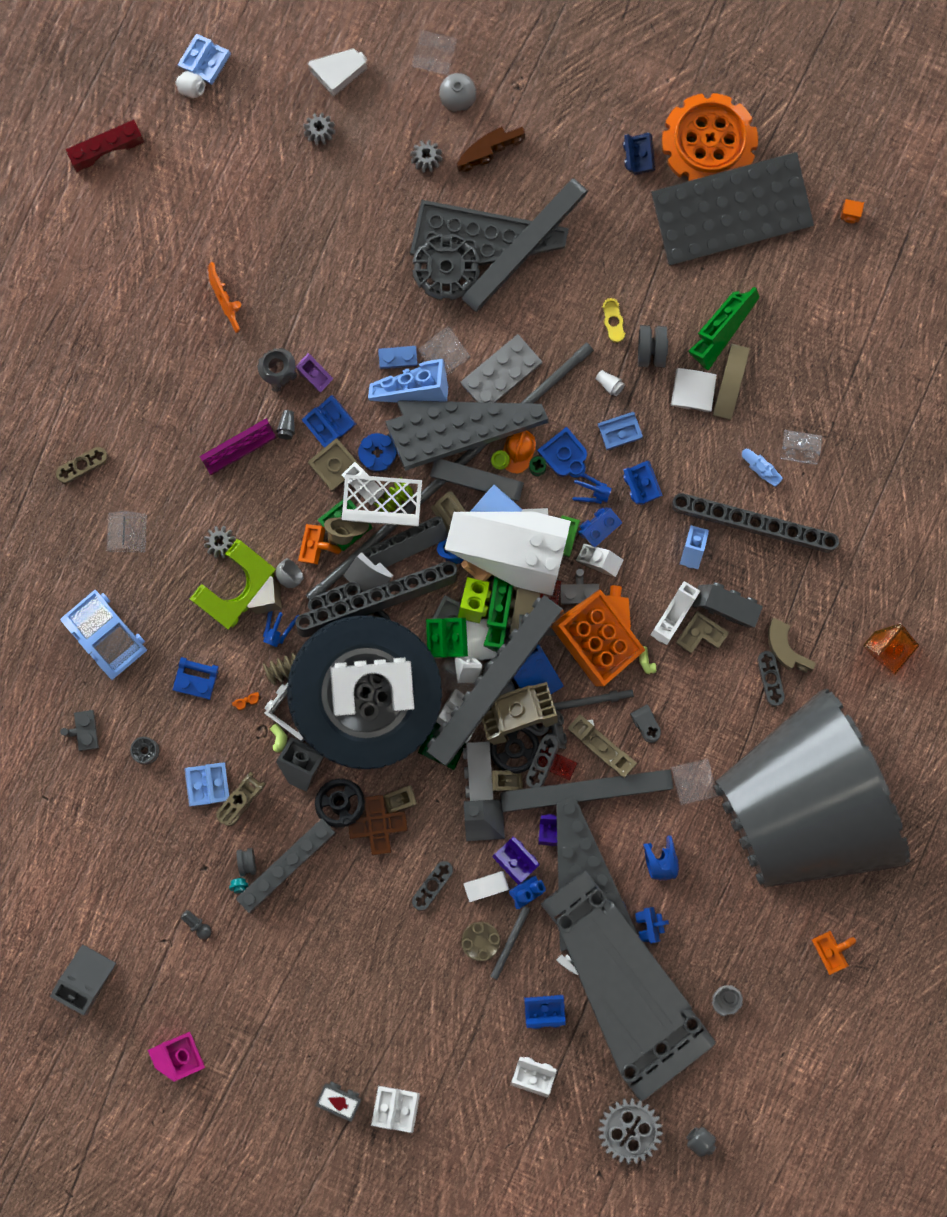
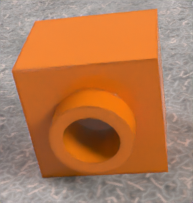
M845 199L840 219H844L847 223H859L864 203Z

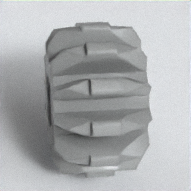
M314 113L313 119L307 118L308 123L304 124V129H306L304 135L308 137L309 142L315 140V145H318L319 141H322V144L325 145V139L332 140L331 135L335 134V129H333L335 124L330 122V116L324 118V114L321 113L317 117ZM322 127L321 131H317L316 128Z
M421 140L420 146L414 145L415 151H411V156L413 157L411 162L416 164V169L422 167V172H425L426 168H429V171L432 172V166L439 167L438 162L442 161L440 156L442 151L437 149L438 144L435 143L431 146L430 140L427 141V144H424ZM426 154L427 156V154H429L430 158L427 159L426 157V159H424L423 155Z
M215 526V532L213 533L211 530H208L211 536L204 537V540L208 541L204 544V547L209 548L207 551L209 555L214 553V557L218 558L221 553L222 558H225V552L233 545L231 542H234L236 537L231 536L233 533L231 530L226 532L225 526H222L221 531ZM220 538V540H222L224 544L220 546V544L216 542L217 539Z

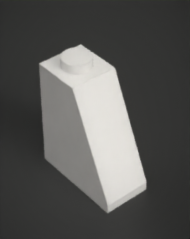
M350 49L312 60L308 63V66L314 76L334 97L367 69V59L362 52L358 53L355 49Z

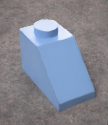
M693 525L690 526L680 561L681 565L699 569L709 530Z

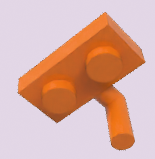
M306 524L298 561L318 565L321 549L340 554L341 548L331 543L323 542L325 534L323 526Z
M828 931L812 939L829 975L848 966L842 951L856 943L854 937H850L846 941L837 944L831 931Z

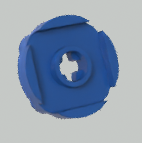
M375 433L362 439L358 455L361 463L373 472H382L393 464L397 452L389 436ZM375 448L383 451L378 458L375 454H372Z

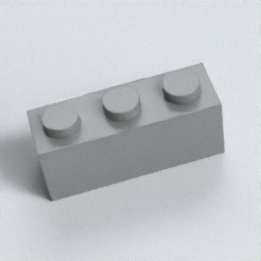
M490 742L466 743L467 747L463 748V759H467L468 767H464L465 779L469 778V786H465L466 798H470V801L493 800Z

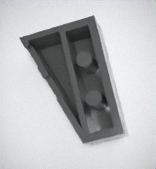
M716 582L698 586L700 593L693 602L692 607H702L709 610L708 613L714 615L716 613L725 617L728 621L747 628H755L763 606L757 604V600L750 597L743 598L740 592L725 590L724 585Z

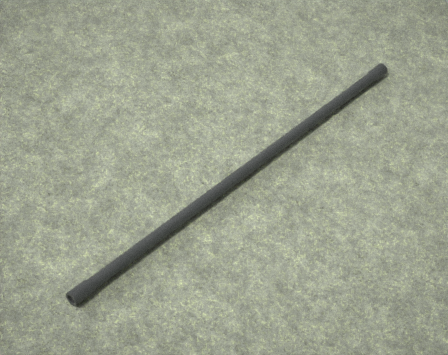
M585 343L568 361L521 403L534 404L578 363L588 357L594 351L588 343ZM489 443L467 450L454 463L466 465ZM435 479L421 492L420 505L442 487L446 481ZM411 501L403 509L407 514H412L416 510V506ZM385 524L305 596L310 600L326 592L331 585L345 574L361 551L378 544L398 525Z

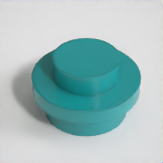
M237 878L230 881L229 890L234 891L235 894H240L249 885L245 878Z

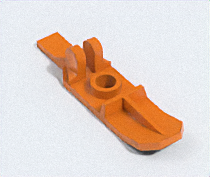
M210 262L208 266L209 282L224 314L229 318L235 333H238L240 327L235 319V312L239 311L241 302H229V295L223 290L225 283H221L215 270V264Z

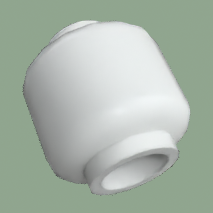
M186 71L181 76H178L176 86L181 95L197 98L203 94L205 82L202 76Z

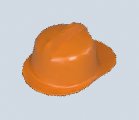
M526 430L508 436L503 451L508 453L510 457V463L505 468L507 471L518 474L524 472L529 467L536 448V440L531 432Z

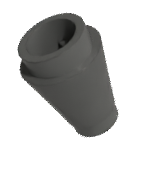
M283 411L276 430L277 436L281 439L290 440L295 435L293 411Z

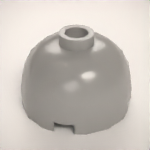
M463 73L448 75L440 86L439 96L441 103L446 109L453 112L468 110L476 100L474 82Z

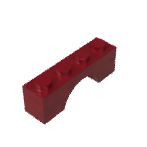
M133 119L65 150L77 173L93 166L100 157L107 153L121 149L129 150L145 142Z

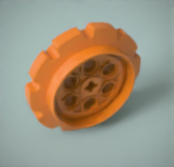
M712 93L710 98H705L704 94H697L685 99L683 108L676 106L672 110L665 123L669 130L662 133L663 154L670 155L667 164L679 178L687 176L688 181L753 163L755 155L751 151L757 149L758 132L756 127L749 125L752 122V116L742 104L739 103L734 106L731 103V97L718 93ZM697 122H704L706 126L699 127ZM723 123L725 127L718 128L715 124ZM693 137L696 141L691 143L686 138ZM731 139L733 144H726L724 140ZM702 153L704 158L699 159L695 154ZM721 154L723 159L717 160L714 155Z

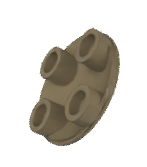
M476 922L469 925L463 932L461 939L463 951L468 957L476 961H486L492 958L500 947L498 931L486 922Z

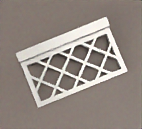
M345 474L342 521L419 527L422 480ZM349 479H357L362 485L354 493L348 487ZM370 481H377L381 486L374 494L366 487ZM390 482H396L400 487L393 495L385 488ZM409 484H418L417 493L412 497L404 489ZM364 487L371 496L362 503L355 494ZM382 489L390 496L383 504L375 497ZM400 491H403L409 499L400 506L393 497ZM353 496L361 504L355 510L347 509V501ZM415 496H417V502L413 500ZM371 498H374L380 505L375 511H369L364 506ZM391 499L399 507L393 513L388 512L383 507ZM412 501L416 506V514H407L403 507ZM382 508L385 512H378V510Z

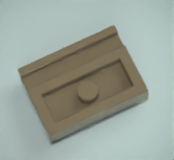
M452 491L447 492L431 507L435 515L443 519L448 533L453 513L466 512Z

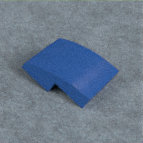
M334 395L328 397L321 405L315 407L301 419L324 448L336 438H341L356 425V422Z

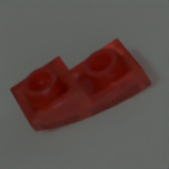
M556 754L549 772L570 781L578 763ZM541 756L538 759V763L541 767H546L548 760L545 756Z

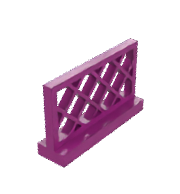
M266 418L199 457L210 475H213L276 439V436Z

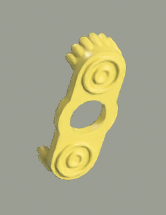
M608 298L603 303L604 324L608 329L610 340L618 343L625 338L622 326L623 318L619 312L618 301ZM610 317H617L619 324L612 327L609 325L608 320Z

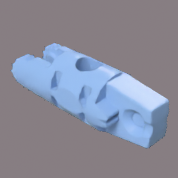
M747 448L743 450L741 454L743 459L750 464L749 468L755 471L760 478L775 487L782 481L781 475L761 454L756 455Z

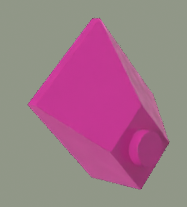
M190 1032L148 1050L155 1069L172 1081H177L205 1068Z

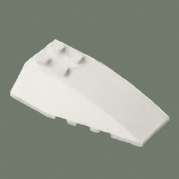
M454 512L445 550L515 587L552 596L571 521L537 512Z

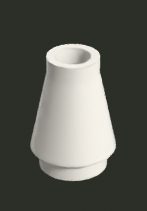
M603 370L596 376V380L601 383L610 395L617 396L624 388L625 384L622 382V379L610 375Z

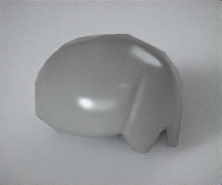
M286 558L277 565V580L286 588H295L304 579L301 570L292 560Z
M725 985L719 987L713 995V1008L721 1016L735 1014L742 1007L743 996L740 990L734 986Z

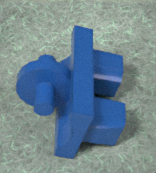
M532 876L520 885L515 886L509 891V894L515 902V908L520 909L542 895L546 888L542 880L538 881L536 876Z
M654 907L644 908V911L636 913L637 924L646 922L647 930L639 931L641 941L650 943L660 942L659 934L665 933L664 925L669 924V921H663L662 913L655 914Z

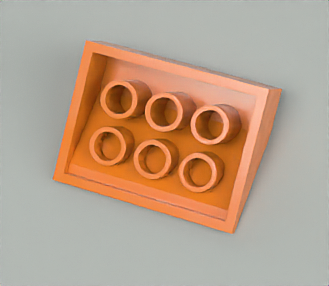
M601 589L562 615L551 627L595 686H605L645 651V648Z

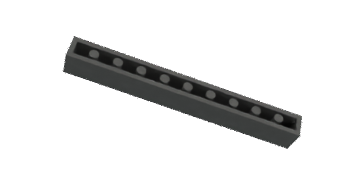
M545 595L542 598L538 597L532 605L534 607L532 612L524 615L520 621L523 624L519 629L515 628L509 636L511 640L507 645L503 644L497 652L499 656L495 661L492 659L485 668L487 672L484 676L480 675L474 682L475 688L472 692L467 691L462 698L463 704L460 708L458 706L455 707L450 714L452 716L451 720L448 723L445 721L439 729V732H441L437 738L433 737L428 743L427 747L429 749L427 752L445 766H448L562 614L563 609Z

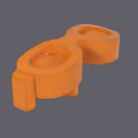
M254 692L248 697H244V699L235 700L232 702V705L238 710H243L246 707V703L251 705L257 704L260 695L258 692Z

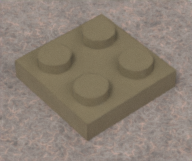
M337 438L308 461L311 468L332 492L345 482L342 474L354 462L360 466Z

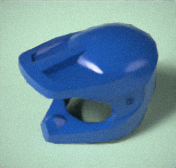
M672 835L666 837V848H662V855L658 859H656L651 851L653 845L651 843L643 844L650 877L654 880L665 881L676 879L679 872V862Z

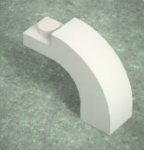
M684 581L652 631L651 636L667 645L700 593V590Z

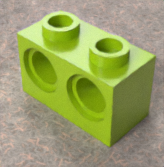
M467 577L457 618H466V621L480 624L481 617H486L488 606L484 604L485 601L489 602L491 590H488L490 582Z

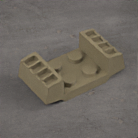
M547 682L534 686L529 685L499 696L482 719L487 740L493 745L506 742V734L542 722L546 728L558 722Z

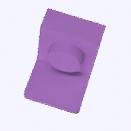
M309 353L296 365L298 373L306 378L320 393L333 380Z

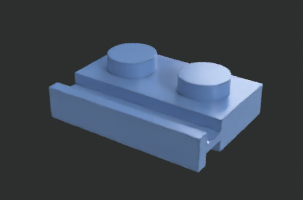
M634 412L598 423L606 450L643 439Z

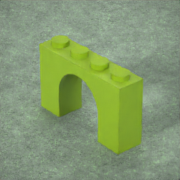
M236 539L225 555L237 563L245 572L246 586L243 592L234 599L224 600L201 584L189 599L227 629L233 628L237 624L240 614L249 609L247 605L270 576L274 577L273 572L276 570L238 539Z

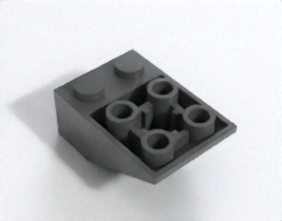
M82 944L60 977L50 997L83 1016L88 1015L116 963Z

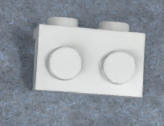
M520 1057L511 1085L548 1098L557 1069L549 1064L537 1063L528 1057Z

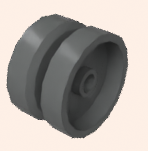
M640 325L638 367H648L652 355L655 368H665L666 356L668 355L667 326H657L654 337H652L650 325Z

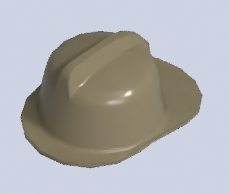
M342 517L326 520L324 528L328 532L329 543L346 545L351 542L354 536L364 534L369 528V523L342 521Z

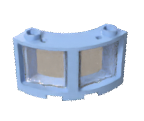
M94 590L60 620L86 652L90 653V656L99 667L113 680L144 654L147 649L143 645L145 643L143 638L139 634L134 635L109 606L108 603L111 601L104 593L100 595Z

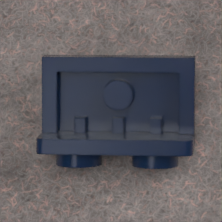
M652 134L624 135L623 148L626 152V169L634 175L655 171Z

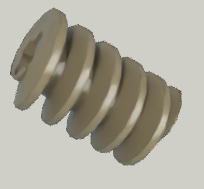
M291 653V660L284 656V662L277 658V665L270 661V667L263 663L266 676L273 685L277 684V679L282 683L284 682V676L287 679L289 678L291 666L296 655Z

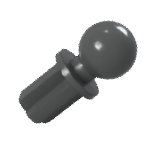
M189 910L182 914L181 919L190 927L191 931L196 930V934L200 939H208L211 936V927L207 924H201L203 921L201 918L198 919Z

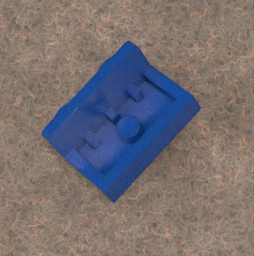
M650 461L623 469L624 480L631 489V499L637 505H644L663 496Z
M602 507L594 513L595 517L591 521H585L577 532L582 538L587 539L593 547H596L622 524V521L611 508Z
M563 995L524 998L527 1028L539 1029L548 1026L557 1028L561 1025H566Z

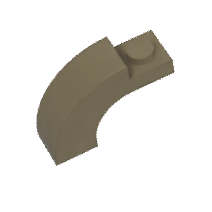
M772 618L768 628V643L776 660L788 670H791L795 664L797 669L802 672L813 671L816 662L795 653L789 646L787 636L791 625Z

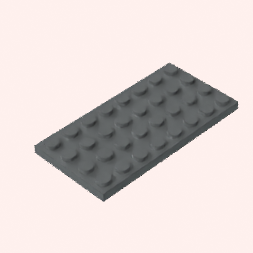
M797 152L650 191L668 265L814 226Z

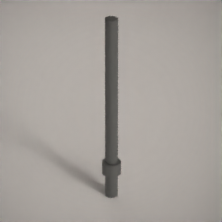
M632 689L620 692L614 690L609 691V694L554 703L555 710H562L608 701L613 703L619 702V699L634 697Z

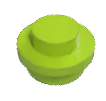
M499 450L493 453L491 463L496 469H505L510 463V457L505 451Z

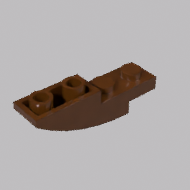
M500 127L481 137L458 160V172L470 171L479 164L486 165L493 159V151L500 152L511 144L513 146L521 144L525 140L523 127L507 133L504 132L503 127Z

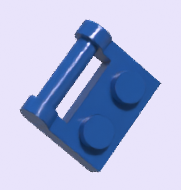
M181 657L173 691L211 700L219 666H208L188 661L187 658ZM185 668L208 673L210 677L205 679L185 674Z

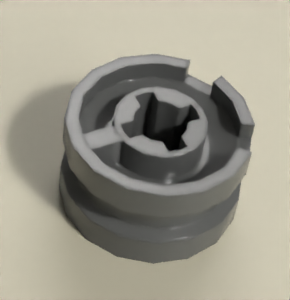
M139 737L131 744V756L138 763L152 764L159 757V746L156 741L149 737ZM147 747L148 752L146 754H143L141 750Z
M247 848V851L237 850L240 877L246 876V874L256 875L253 848Z

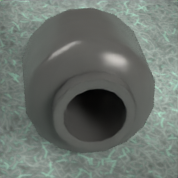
M695 1127L686 1138L688 1140V1148L699 1157H703L706 1154L710 1156L716 1149V1137L704 1127Z

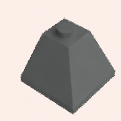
M291 737L276 763L289 784L307 792L324 757L310 745Z
M501 800L463 801L466 841L505 839Z

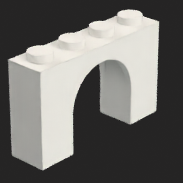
M394 658V662L386 663V659L374 660V664H366V661L354 662L355 665L347 666V663L343 662L335 663V667H330L335 716L355 714L354 687L356 682L368 673H379L388 680L391 687L392 709L394 711L414 709L411 662L406 661L405 658Z

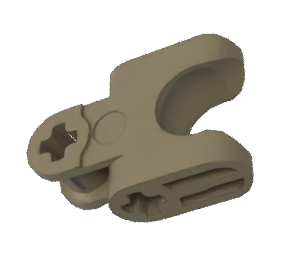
M250 772L240 783L236 791L218 809L216 814L218 821L227 826L234 825L249 808L250 803L261 793L266 784L258 782L253 778L254 774ZM238 797L242 798V804L237 801Z

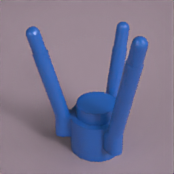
M585 473L582 477L596 484V487L574 480V483L594 490L593 496L596 498L573 497V501L595 502L601 504L602 501H608L611 488L607 487V484L601 483Z
M273 611L268 612L263 642L277 647L279 643L283 644L285 637L296 624V618L299 615H296L280 636L281 632L277 631L282 612H279L273 629L270 628Z

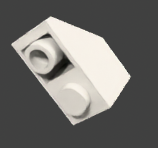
M356 462L342 474L344 479L345 474L369 476ZM349 479V484L355 490L362 486L357 479ZM370 481L366 485L372 494L380 488L375 481ZM364 487L358 492L365 500L371 496ZM383 490L375 495L376 499L378 500L385 492ZM374 498L368 501L370 505L375 502Z
M583 544L576 561L603 574L616 577L623 559L610 550Z

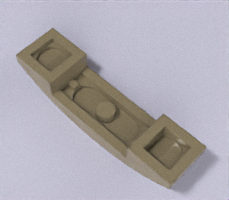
M731 344L713 416L727 420L732 419L750 348Z
M581 714L567 728L587 748L623 778L637 765L632 758L615 746Z

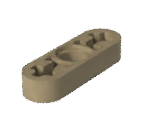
M95 447L60 466L56 471V477L62 483H70L104 465L108 460V454L103 448ZM97 452L104 454L101 456L102 460H92L94 464L91 466V462L87 458L88 456L93 459L96 457ZM81 460L87 462V467L84 470L77 468V463ZM73 465V468L77 472V474H74V472L72 471L68 474L67 479L61 477L63 475L62 471H71L72 469L70 466Z

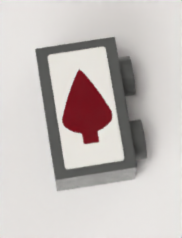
M333 1081L330 1084L325 1083L315 1106L352 1122L362 1098L358 1097L359 1093L350 1089L346 1092L340 1089L341 1085Z

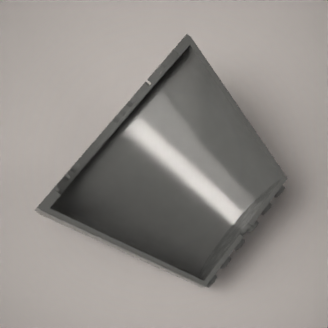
M823 689L815 694L715 781L714 789L718 797L722 796L724 800L722 804L726 814L730 813L733 819L730 821L732 828L735 832L739 831L741 835L739 839L740 845L743 850L747 849L749 854L747 857L751 867H755L758 873L755 875L759 885L763 884L764 888L899 868L910 863L908 841L906 837L902 838L900 831L903 830V824L895 803L892 804L889 796L891 793L869 747L863 743L861 739L863 736L857 729L853 719L848 714L844 716L841 711L844 708L842 703L828 689Z

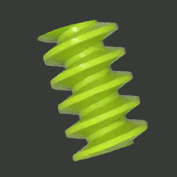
M396 482L394 483L396 489L389 487L391 495L400 489ZM407 485L404 489L412 497L414 495L413 490ZM400 491L393 497L400 506L402 501L406 502L408 500L407 495L403 491ZM386 492L383 494L385 499L381 497L378 499L381 504L390 498ZM392 499L383 506L388 512L397 510V504ZM375 502L373 503L376 509L380 506ZM382 508L378 510L379 512H385Z

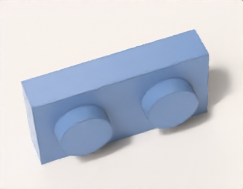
M416 346L378 349L380 369L418 366Z

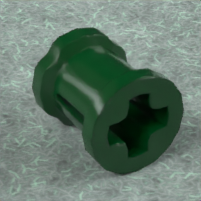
M536 456L531 459L529 470L532 475L539 477L546 472V461L544 458ZM540 463L542 468L535 470L534 465Z

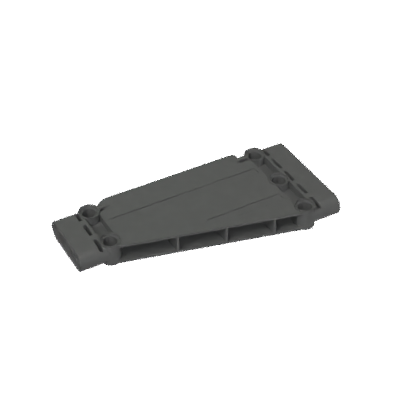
M587 870L580 872L541 903V906L559 929L618 1071L639 1100L643 1101L716 1044L714 1038L692 1011L690 1004L616 906L608 900ZM595 893L601 895V901L597 904L592 902V896ZM564 917L570 919V925L566 928L560 925ZM690 1019H695V1027L687 1028V1022ZM659 1043L665 1044V1049L661 1053L656 1052V1046ZM629 1067L633 1068V1075L626 1077L624 1075L625 1070Z

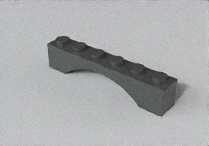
M321 819L245 889L236 900L248 913H252L296 869L337 833Z

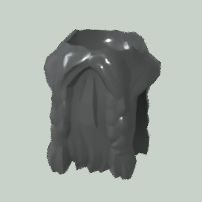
M273 348L272 351L269 350L267 353H264L263 357L259 359L257 365L258 372L265 382L271 384L273 392L281 391L282 386L288 384L290 380L297 378L295 359L288 350ZM283 362L284 368L281 372L273 373L270 371L269 368L274 367L276 363Z

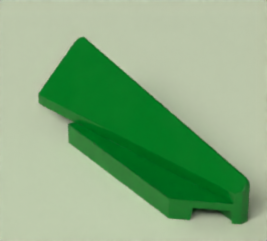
M753 287L751 291L742 294L739 291L733 292L699 331L698 334L701 340L688 352L706 370L711 368L759 300L760 296L757 288Z
M495 576L487 620L489 630L484 641V647L497 653L505 642L513 585Z

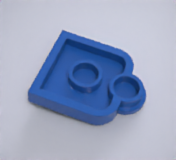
M565 427L537 450L558 476L570 475L573 478H579L585 473L586 467L584 462L587 458V451L568 427Z

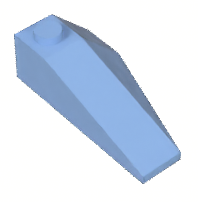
M444 360L425 361L420 363L418 368L410 371L409 369L403 370L401 375L396 377L388 376L371 383L368 394L369 401L396 403L397 401L447 402L448 382Z

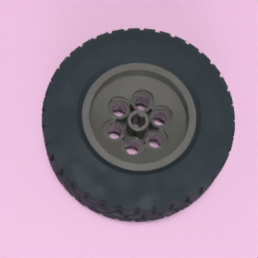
M352 616L327 624L315 632L303 644L291 666L287 686V700L290 714L297 730L304 740L320 755L345 767L376 769L403 760L409 754L411 755L427 739L439 716L438 713L442 703V682L432 653L424 642L408 628L385 618ZM394 658H405L406 661L411 662L414 709L394 711L392 709L391 687L388 680L382 675L381 682L374 683L372 677L375 673H368L362 676L354 687L355 714L334 715L330 667H335V663L346 662L347 666L355 665L354 662L366 661V664H374V660L386 659V663L394 662ZM362 687L368 688L365 697L360 696ZM386 692L387 699L384 702H379L377 699L378 693ZM367 705L373 707V713L369 716H366L363 712L364 707Z

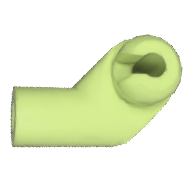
M643 646L645 651L639 655V662L646 674L656 673V664H649L648 648Z
M276 723L270 728L276 736L275 744L272 748L276 753H280L286 746L288 737Z

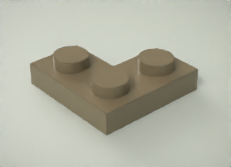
M697 611L676 644L692 654L701 639L719 649L729 632Z

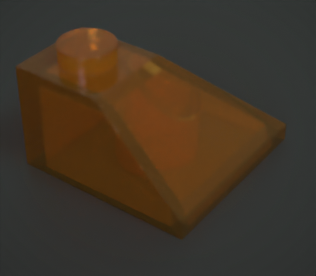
M896 624L875 631L863 646L873 658L896 675L919 647V644L902 624Z

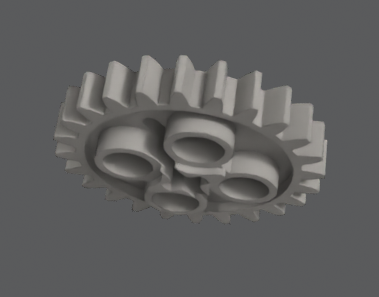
M631 1098L630 1104H627L625 1099H623V1105L616 1101L615 1109L609 1106L611 1112L603 1113L607 1117L606 1120L600 1119L604 1127H599L598 1130L603 1131L604 1134H601L599 1138L605 1139L601 1145H608L606 1153L613 1151L612 1158L614 1159L618 1155L619 1162L626 1158L627 1164H630L631 1159H634L637 1164L639 1157L645 1161V1154L652 1156L650 1150H657L654 1144L661 1143L657 1136L663 1135L662 1132L657 1131V1128L662 1127V1124H656L659 1116L653 1117L652 1115L655 1110L648 1111L649 1104L642 1107L641 1100L638 1101L637 1105L634 1104L633 1098ZM625 1112L633 1114V1119L629 1123L622 1120ZM640 1116V1121L636 1124V1126L633 1129L635 1131V1134H630L626 1139L624 1145L620 1146L621 1141L627 1135V1131L625 1129L627 1127L631 1128L636 1118ZM642 1123L649 1125V1131L646 1134L639 1132V1126ZM618 1128L622 1131V1136L619 1139L612 1138L611 1132L613 1129ZM630 1140L638 1141V1148L636 1150L628 1149V1142Z

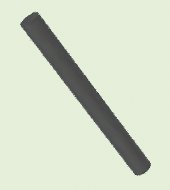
M523 906L490 977L498 980L530 912V908Z

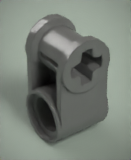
M646 704L631 712L630 716L645 741L648 743L658 741L661 730L649 706ZM649 729L656 731L655 737L647 735Z

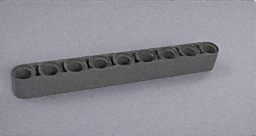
M575 178L571 179L462 297V300L475 312L479 311L586 196L588 190Z
M679 493L672 502L673 510L679 514L825 553L833 552L839 544L838 537L833 533L692 495ZM682 499L686 502V506L678 507L676 501ZM701 504L704 506V511L697 512L694 506ZM720 509L723 512V516H714L713 510ZM732 515H740L741 521L734 522L731 518ZM757 519L760 522V526L753 527L750 524V520ZM769 525H777L778 531L771 532L769 530ZM794 529L797 532V536L790 537L787 530ZM813 534L815 542H809L806 539V535ZM825 539H831L834 542V546H826Z
M446 561L301 614L296 618L297 632L302 637H310L322 627L336 620L352 616H367L449 586L457 580V566L451 561ZM451 571L453 574L446 575L445 572ZM428 578H434V579H435L434 581H431V582H430V581H427ZM416 584L417 587L410 588L409 585ZM392 591H399L396 595L391 594ZM375 597L381 598L380 601H374L373 599ZM363 604V607L356 608L355 605ZM340 610L345 611L344 614H337ZM321 617L327 618L325 621H320L319 619ZM302 624H309L306 628L300 627Z
M661 770L627 775L625 778L617 776L501 792L500 796L502 811L510 812L555 806L557 802L573 795L577 802L666 791L674 788L671 770Z

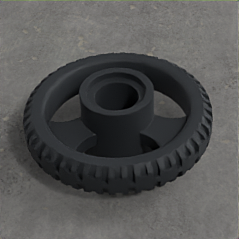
M526 728L506 734L509 740L505 745V752L498 754L496 751L497 744L493 745L490 743V755L495 765L503 771H511L514 774L530 769L540 745L537 736ZM519 731L529 736L533 748L527 749L524 747V743L517 738ZM516 743L520 746L521 749L517 754L510 752L509 747L511 744ZM524 756L528 760L527 763L519 767L507 765L509 758L518 759Z
M343 778L325 783L315 797V810L318 817L331 827L342 828L350 826L361 817L365 807V798L360 787L351 780ZM345 786L344 792L335 791L330 797L325 795L334 787ZM357 795V809L353 814L348 813L351 808L349 799ZM338 800H344L342 806L335 805ZM331 806L333 812L340 815L339 820L326 816L323 808Z

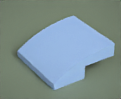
M196 34L178 66L185 71L202 76L203 81L212 85L231 53L229 50L213 44L211 40Z
M493 485L470 512H521L523 509L497 486Z
M225 762L184 768L189 807L220 803L227 800L229 790Z

